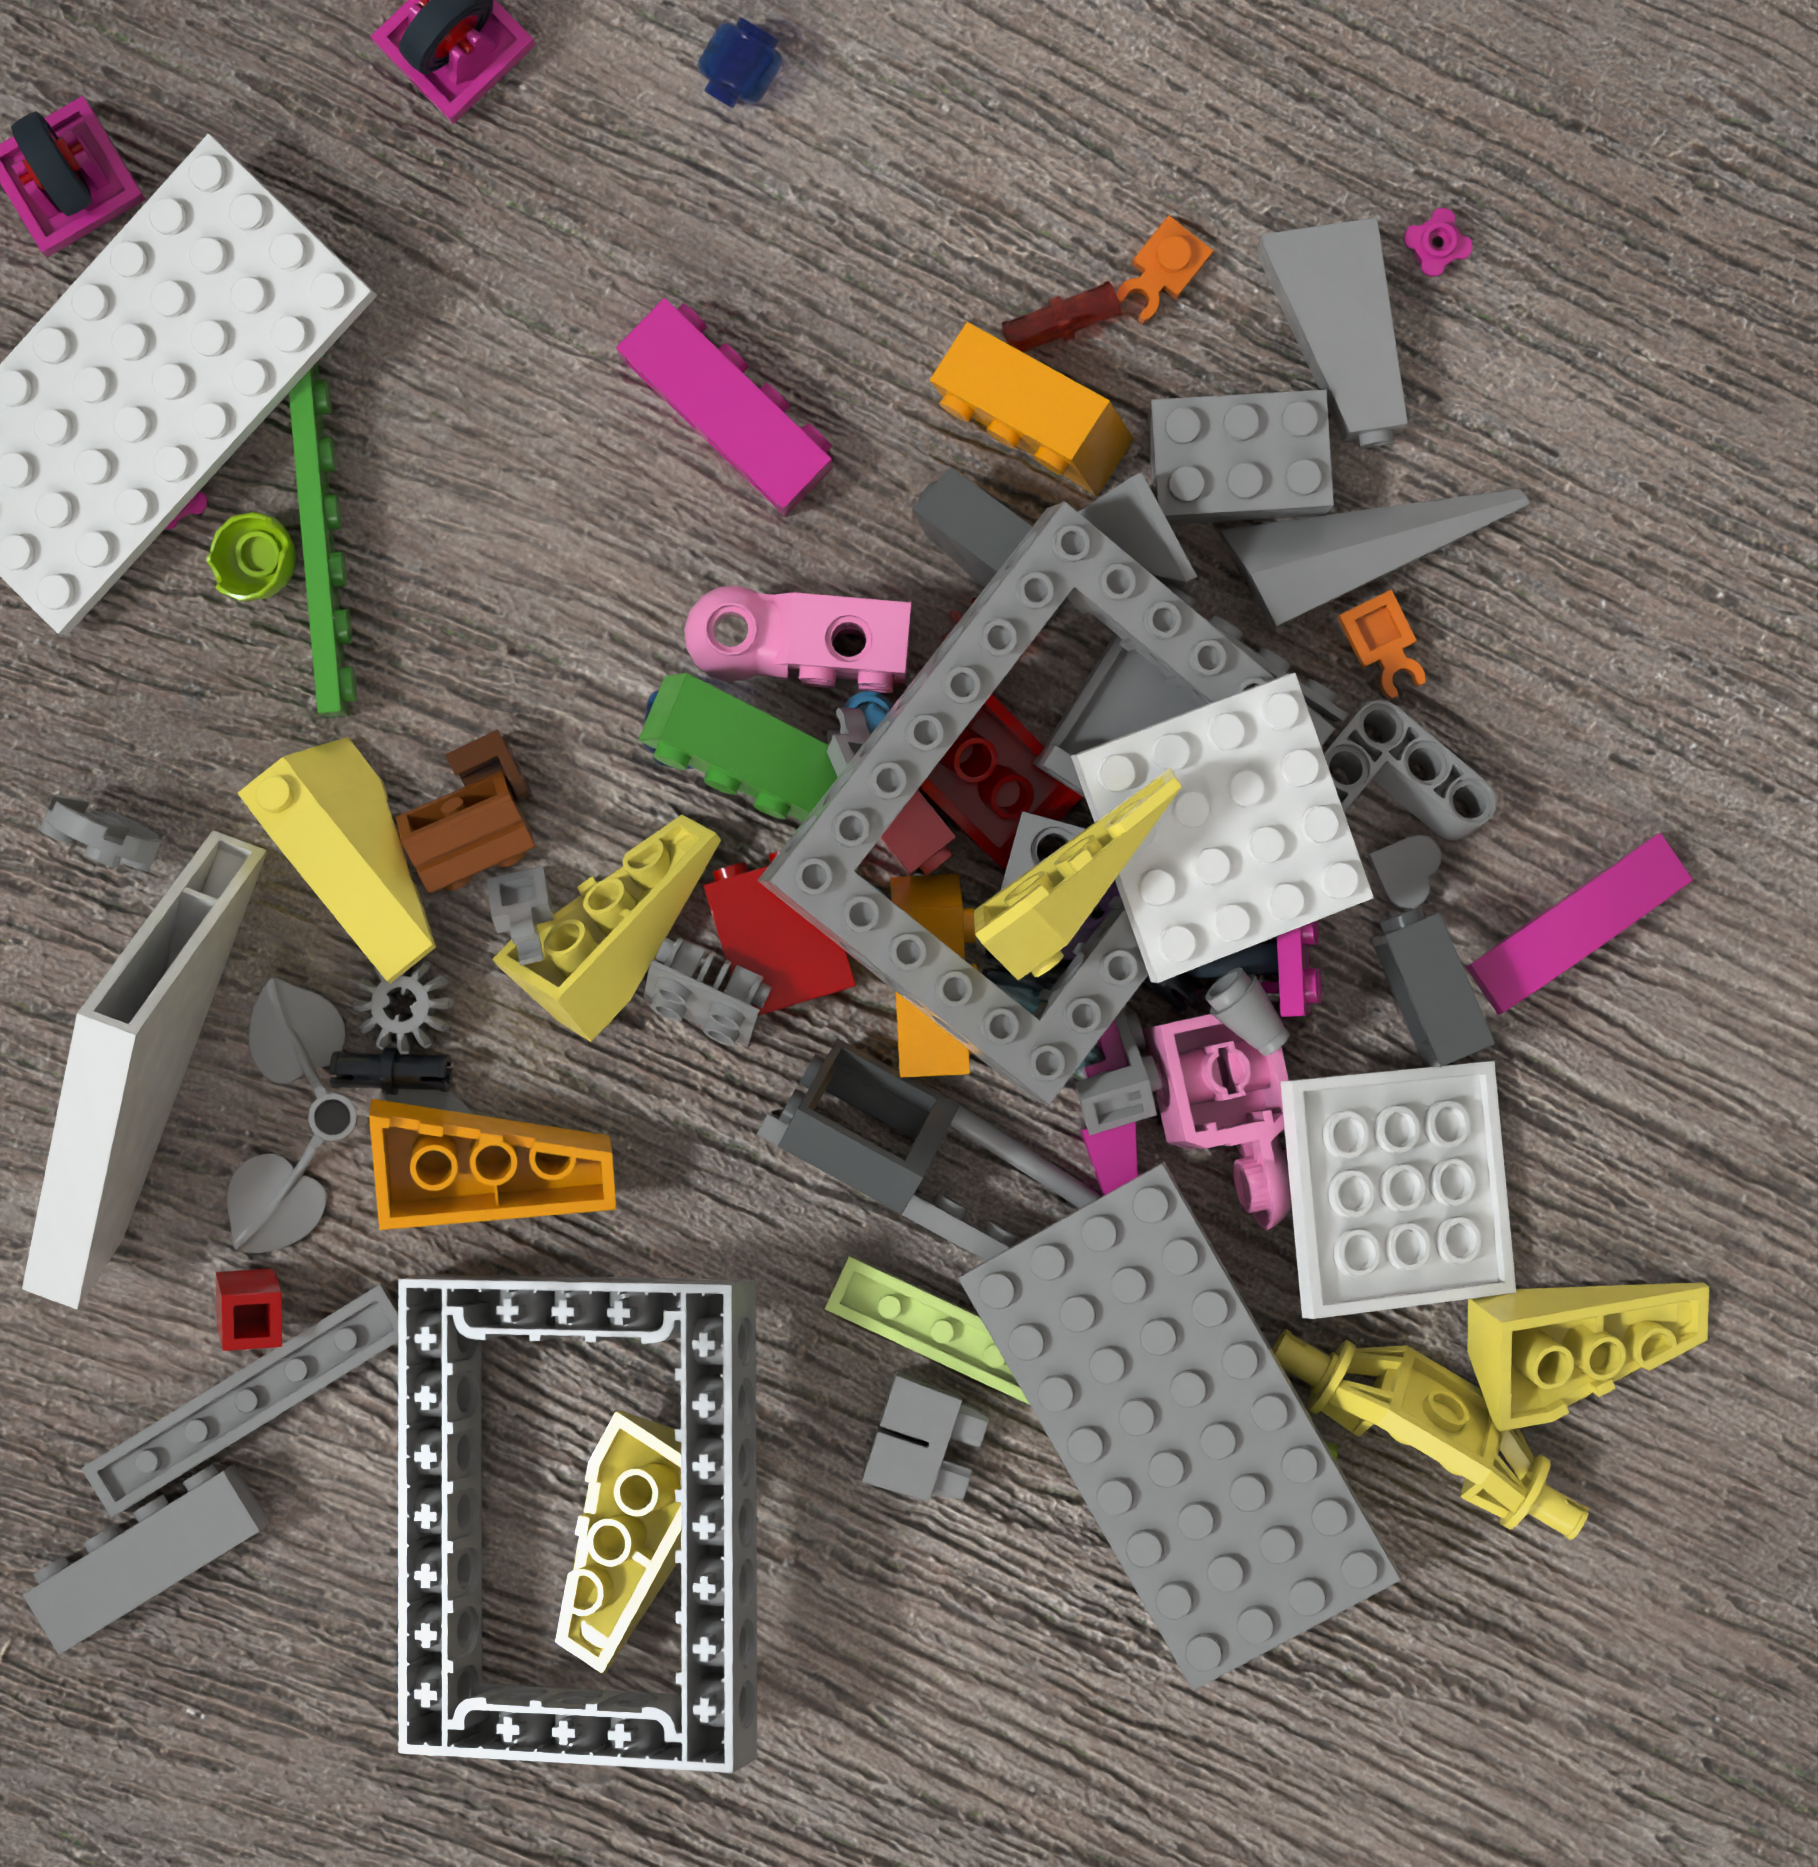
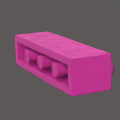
M664 297L618 344L616 349L620 358L786 517L833 468L832 458L826 454L832 448L831 444L809 423H806L800 429L785 414L790 405L772 386L765 383L759 389L743 373L749 368L748 364L728 344L723 343L717 349L702 334L707 329V325L689 306L682 303L676 309Z

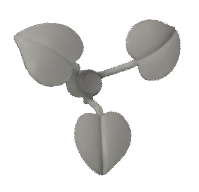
M279 978L269 979L257 997L250 1018L249 1048L256 1067L274 1083L281 1085L289 1084L305 1073L317 1097L311 1105L308 1114L309 1125L315 1135L310 1140L309 1145L294 1169L289 1161L280 1155L261 1154L249 1158L234 1172L227 1190V1210L231 1225L233 1247L242 1253H264L279 1250L308 1235L322 1218L325 1210L326 1193L318 1181L304 1176V1172L324 1141H342L351 1135L355 1126L370 1128L369 1117L356 1115L355 1107L348 1098L336 1093L327 1094L315 1068L329 1066L334 1051L342 1052L346 1038L345 1024L342 1016L336 1007L321 995L294 986ZM398 1089L397 1095H386L384 1101L473 1114L453 1094L440 1090Z

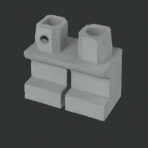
M896 1370L880 1419V1426L878 1425L862 1474V1483L930 1501L932 1494L963 1500L972 1474V1467L945 1459L944 1455L950 1438L980 1448L989 1422V1416L970 1405L962 1403L961 1394L943 1390ZM900 1433L926 1441L927 1443L901 1435Z

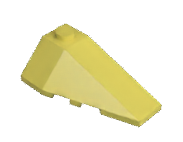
M680 815L625 853L623 866L598 883L592 876L577 886L581 895L554 913V920L537 924L544 960L521 966L517 945L513 944L512 939L492 960L558 1022L592 1042L633 997L650 967L651 961L654 960L662 942L667 937L721 839L716 832L684 815Z

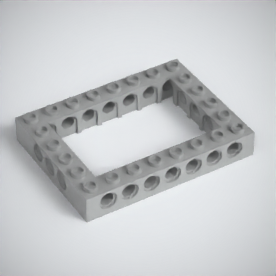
M1066 502L1048 507L757 880L1031 1100L1050 1105L1148 976L1121 896H1114L1108 906L1112 910L1086 943L1079 942L1072 951L1076 954V957L1051 990L1043 989L1037 999L1041 1003L1031 1014L855 872L856 868L1067 596L1068 600L1081 613H1092L1122 638L1119 644L1127 651L1136 650L1167 676L1164 679L1166 684L1171 688L1180 687L1202 706L1275 679ZM1307 705L1317 737L1322 746L1335 728Z
M424 1274L398 1279L399 1753L734 1773L757 1759L756 1280ZM509 1335H529V1341H544L567 1336H585V1342L641 1337V1344H654L681 1338V1367L675 1368V1381H681V1428L675 1429V1441H681V1488L675 1490V1502H681V1549L675 1551V1563H681V1609L676 1611V1624H681V1670L676 1672V1684L681 1685V1694L482 1684L481 1340Z

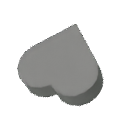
M1424 835L1410 836L1367 855L1385 897L1392 905L1403 909L1417 907L1425 901L1430 890L1428 877L1437 871L1442 858L1440 847L1437 843Z

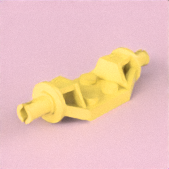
M1287 1329L1281 1333L1275 1342L1272 1350L1282 1368L1312 1385L1306 1407L1310 1412L1316 1415L1322 1411L1358 1437L1375 1424L1387 1431L1396 1441L1404 1445L1413 1446L1438 1461L1450 1473L1465 1477L1460 1497L1499 1516L1500 1524L1510 1530L1516 1527L1525 1516L1530 1514L1562 1533L1569 1540H1573L1581 1531L1587 1520L1589 1508L1585 1505H1580L1546 1485V1479L1550 1470V1460L1541 1454L1534 1458L1519 1428L1500 1432L1494 1427L1482 1391L1477 1386L1407 1345L1356 1348L1355 1344L1345 1340L1335 1352L1327 1355L1291 1334L1292 1332ZM1346 1373L1378 1376L1372 1387L1343 1379ZM1499 1450L1501 1451V1453L1503 1454V1456L1505 1457V1459L1507 1460L1515 1474L1498 1456Z

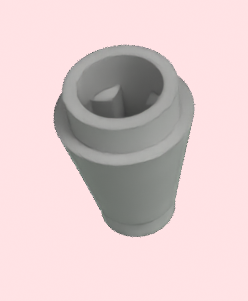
M1235 968L1219 978L1208 990L1205 999L1212 1006L1210 1014L1253 1048L1257 1049L1263 1056L1274 1053L1289 1038L1290 1032L1284 1027V1023L1255 974L1247 975L1242 968Z

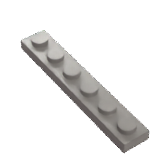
M384 1283L379 1284L282 1344V1347L275 1348L82 1467L83 1473L110 1517L112 1518L398 1342L397 1304Z

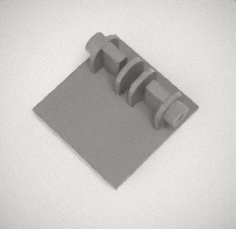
M665 937L656 956L657 960L665 964L663 965L654 960L651 961L643 999L652 1002L650 1007L665 1018L681 1021L684 1017L703 1026V1032L721 1044L733 1046L737 1042L748 1047L760 1011L751 1005L754 1004L763 1008L772 987L762 983L763 976L737 965L724 993L721 992L720 988L732 964L729 960L725 961L713 987L704 984L716 957V954L712 952L708 955L695 980L692 977L705 950L678 937L676 942Z

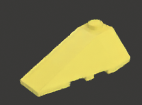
M349 737L283 756L238 792V795L267 834L388 983L391 984L436 948L417 886L412 881L402 850L404 847L399 830L395 828L387 803L389 798L384 782Z
M1169 768L974 910L976 937L1017 980L1029 972L1034 977L1041 976L1062 960L1064 955L1060 950L1069 944L1181 789V783L1174 771Z
M1699 1282L1516 1289V1293L1468 1299L1467 1352L1494 1427L1501 1432L1553 1422L1569 1413L1568 1406L1594 1393L1601 1397L1616 1389L1613 1382L1640 1368L1650 1371L1707 1341L1709 1286Z
M622 1410L614 1413L588 1462L585 1481L589 1482L584 1512L578 1516L575 1535H578L579 1539L573 1571L567 1575L555 1640L557 1644L602 1674L608 1671L677 1564L675 1563V1551L681 1549V1502H675V1490L681 1488V1441H675V1429Z

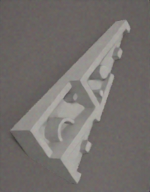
M1518 488L1228 528L1220 532V536L1243 582L1247 581L1271 631H1274L1371 582L1374 583L1526 508L1530 502L1522 490Z

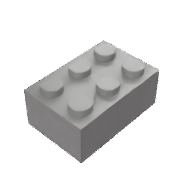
M1327 389L1151 400L1147 410L1151 490L1170 525L1315 517L1327 515L1334 506Z

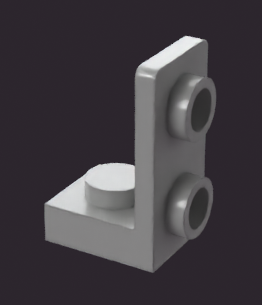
M1122 1009L1115 1018L1126 1055L1127 1067L1101 1072L1091 1078L1075 1082L1089 1136L1157 1115L1152 1092L1162 1089L1152 1055L1141 1058L1138 1048L1146 1046L1136 1012L1126 1015L1124 1009Z

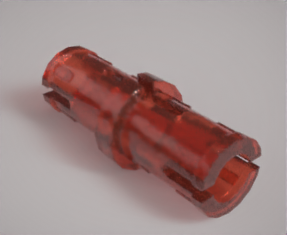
M1109 280L1099 286L1063 300L1059 295L1049 298L1048 306L1009 321L1005 320L1001 322V327L1007 344L1024 353L1059 338L1064 343L1075 339V332L1110 318H1117L1122 315L1115 290Z

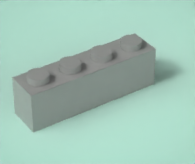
M214 1464L209 1465L183 1482L188 1493L169 1504L164 1494L133 1512L138 1523L119 1534L115 1526L112 1525L83 1543L89 1554L71 1565L63 1555L33 1574L38 1585L24 1593L23 1597L58 1655L270 1524L235 1464L220 1473Z

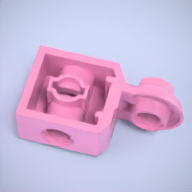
M738 585L717 587L701 596L689 611L684 628L686 649L697 667L710 677L727 682L748 680L755 675L776 677L777 680L789 681L790 675H798L801 685L808 687L835 688L836 679L858 681V690L893 693L894 684H906L911 602L795 592L773 595L761 594L755 590ZM731 617L740 618L748 625L746 639L741 644L733 647L724 646L716 640V630L721 621ZM845 634H855L864 639L866 644L861 653L846 657L835 651V642Z
M1211 1014L1143 1028L1147 1055H1152L1162 1086V1089L1156 1090V1096L1167 1143L1187 1150L1195 1148L1205 1149L1224 1144L1226 1146L1236 1145L1239 1159H1236L1233 1165V1179L1237 1197L1244 1211L1247 1214L1252 1213L1261 1228L1266 1231L1270 1230L1280 1223L1292 1208L1287 1149L1282 1150L1279 1133L1284 1129L1280 1081H1289L1282 1047L1268 1056H1263L1257 1049L1253 1048Z

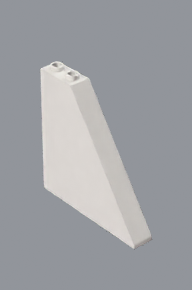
M213 830L78 1011L22 1286L23 1290L78 1309L123 1241L261 871L267 850Z

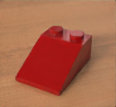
M993 694L989 696L918 788L919 792L1005 872L1022 811L1061 821L1082 798L1081 795L1033 765V762L1044 746Z

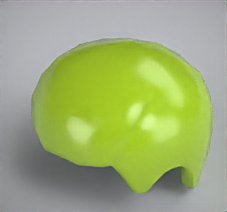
M248 512L230 517L215 532L206 561L216 578L217 585L215 588L221 594L239 601L251 602L271 598L289 584L295 572L296 551L288 531L278 519L258 512Z

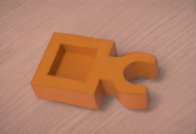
M1168 215L1132 260L1131 265L1143 274L1140 278L1136 277L1126 280L1119 287L1115 303L1120 306L1133 293L1143 295L1147 301V307L1142 310L1138 321L1142 325L1146 324L1157 312L1160 302L1159 294L1162 290L1177 300L1210 259L1214 250Z
M1392 589L1337 617L1361 668L1363 669L1378 662L1382 670L1379 675V688L1388 700L1399 696L1392 681L1393 675L1397 671L1407 672L1416 687L1426 682L1422 666L1417 661L1407 658L1403 651L1404 648L1414 644L1417 640Z

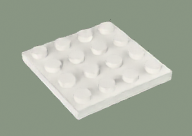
M1296 673L1283 675L1071 756L1094 823L1169 768L1174 771L1182 787L1115 879L1151 982H1162L1374 898Z
M1494 1061L1280 1081L1302 1318L1318 1319L1516 1293Z

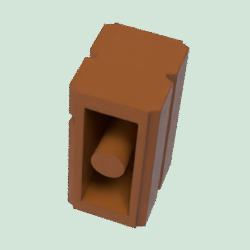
M502 770L395 817L403 847L416 868L428 894L442 888L449 891L459 889L468 884L474 874L494 865L499 867L511 866L519 862L528 850L536 847L528 820Z

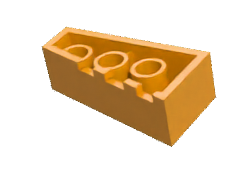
M371 1099L369 1122L379 1230L616 1210L610 1135Z

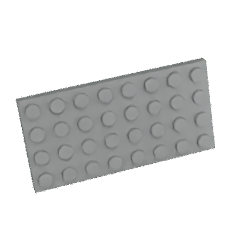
M1164 1161L958 1277L1193 1691L1401 1581L1399 1570Z

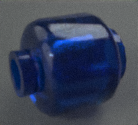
M741 16L736 24L726 21L721 23L715 30L697 63L699 72L709 80L704 91L733 109L739 99L748 104L759 103L783 62L781 54L775 49L779 40Z

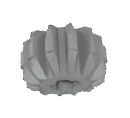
M421 960L412 975L410 968L390 984L374 966L381 983L378 984L367 978H361L358 983L362 990L372 994L371 1001L358 1000L353 1003L355 1011H372L373 1017L365 1020L359 1026L361 1032L368 1034L382 1027L383 1029L376 1041V1047L380 1049L388 1048L397 1034V1047L400 1054L411 1053L413 1034L423 1048L433 1046V1037L426 1027L430 1025L436 1030L447 1031L450 1024L445 1019L436 1016L437 1008L451 1009L455 1006L454 999H436L435 996L436 992L448 985L449 981L446 976L435 977L426 983L425 981L431 972L432 963L427 960ZM399 990H401L403 995L414 994L417 1001L410 1006L413 1016L409 1020H407V1015L395 1016L391 1009L398 1003L395 994Z

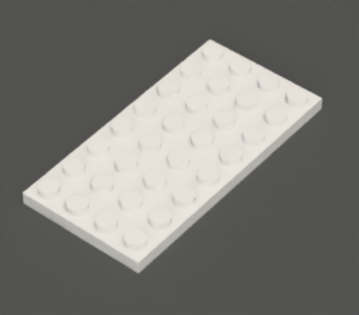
M210 134L204 137L0 364V577L60 635L67 636L377 297V294Z

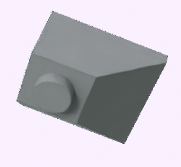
M1142 472L1129 478L1078 512L1164 585L1170 584L1185 593L1196 579L1195 571Z

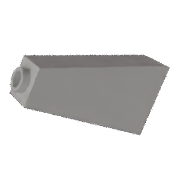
M1377 217L1262 234L1256 246L1258 259L1319 390L1327 389L1328 410L1343 442L1359 440L1360 448L1379 447L1393 443V434H1400L1408 425Z

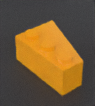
M966 322L930 378V382L943 397L939 404L947 412L964 422H969L971 417L985 425L987 427L986 431L1002 444L1012 449L1018 446L1032 455L1038 463L1060 476H1065L1096 497L1134 440L1110 400L969 322Z
M959 874L890 877L891 901L965 960L964 943H976L974 908H963ZM970 964L977 970L976 964ZM896 992L900 1078L970 1074L969 1055L974 1053Z

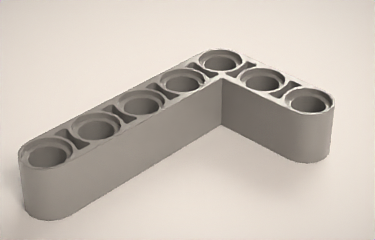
M1375 700L1367 703L1342 727L1323 750L1328 768L1329 765H1337L1347 774L1348 785L1341 784L1332 777L1344 812L1371 779L1432 831L1446 840L1458 841L1467 838L1492 818L1496 810V796L1491 786L1398 706L1389 701ZM1364 724H1370L1380 732L1382 743L1374 742L1366 735L1363 727ZM1408 761L1416 762L1424 769L1426 781L1416 778L1410 772ZM1453 798L1463 801L1468 806L1471 813L1470 818L1461 816L1455 810Z

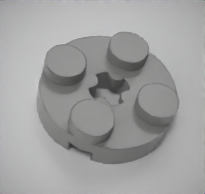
M53 795L39 829L42 833L65 843H72L75 839L88 845L84 854L104 865L117 868L119 863L122 862L135 869L149 871L162 843V840L157 839L158 835L155 832L107 809L106 813L87 809L90 802L66 795Z

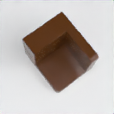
M498 729L445 754L455 776L462 780L464 786L502 770L519 803L534 796L505 734Z

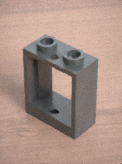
M1418 907L1379 922L1383 933L1371 937L1370 941L1423 1066L1442 1067L1494 1045L1495 1041L1440 912L1424 916L1421 908Z
M837 1038L826 1059L815 1054L799 1083L808 1089L807 1093L805 1094L795 1089L779 1120L789 1126L778 1147L902 1214L921 1183L960 1105L909 1077L900 1078L899 1071ZM826 1091L914 1139L904 1160L815 1112L814 1110L824 1092Z

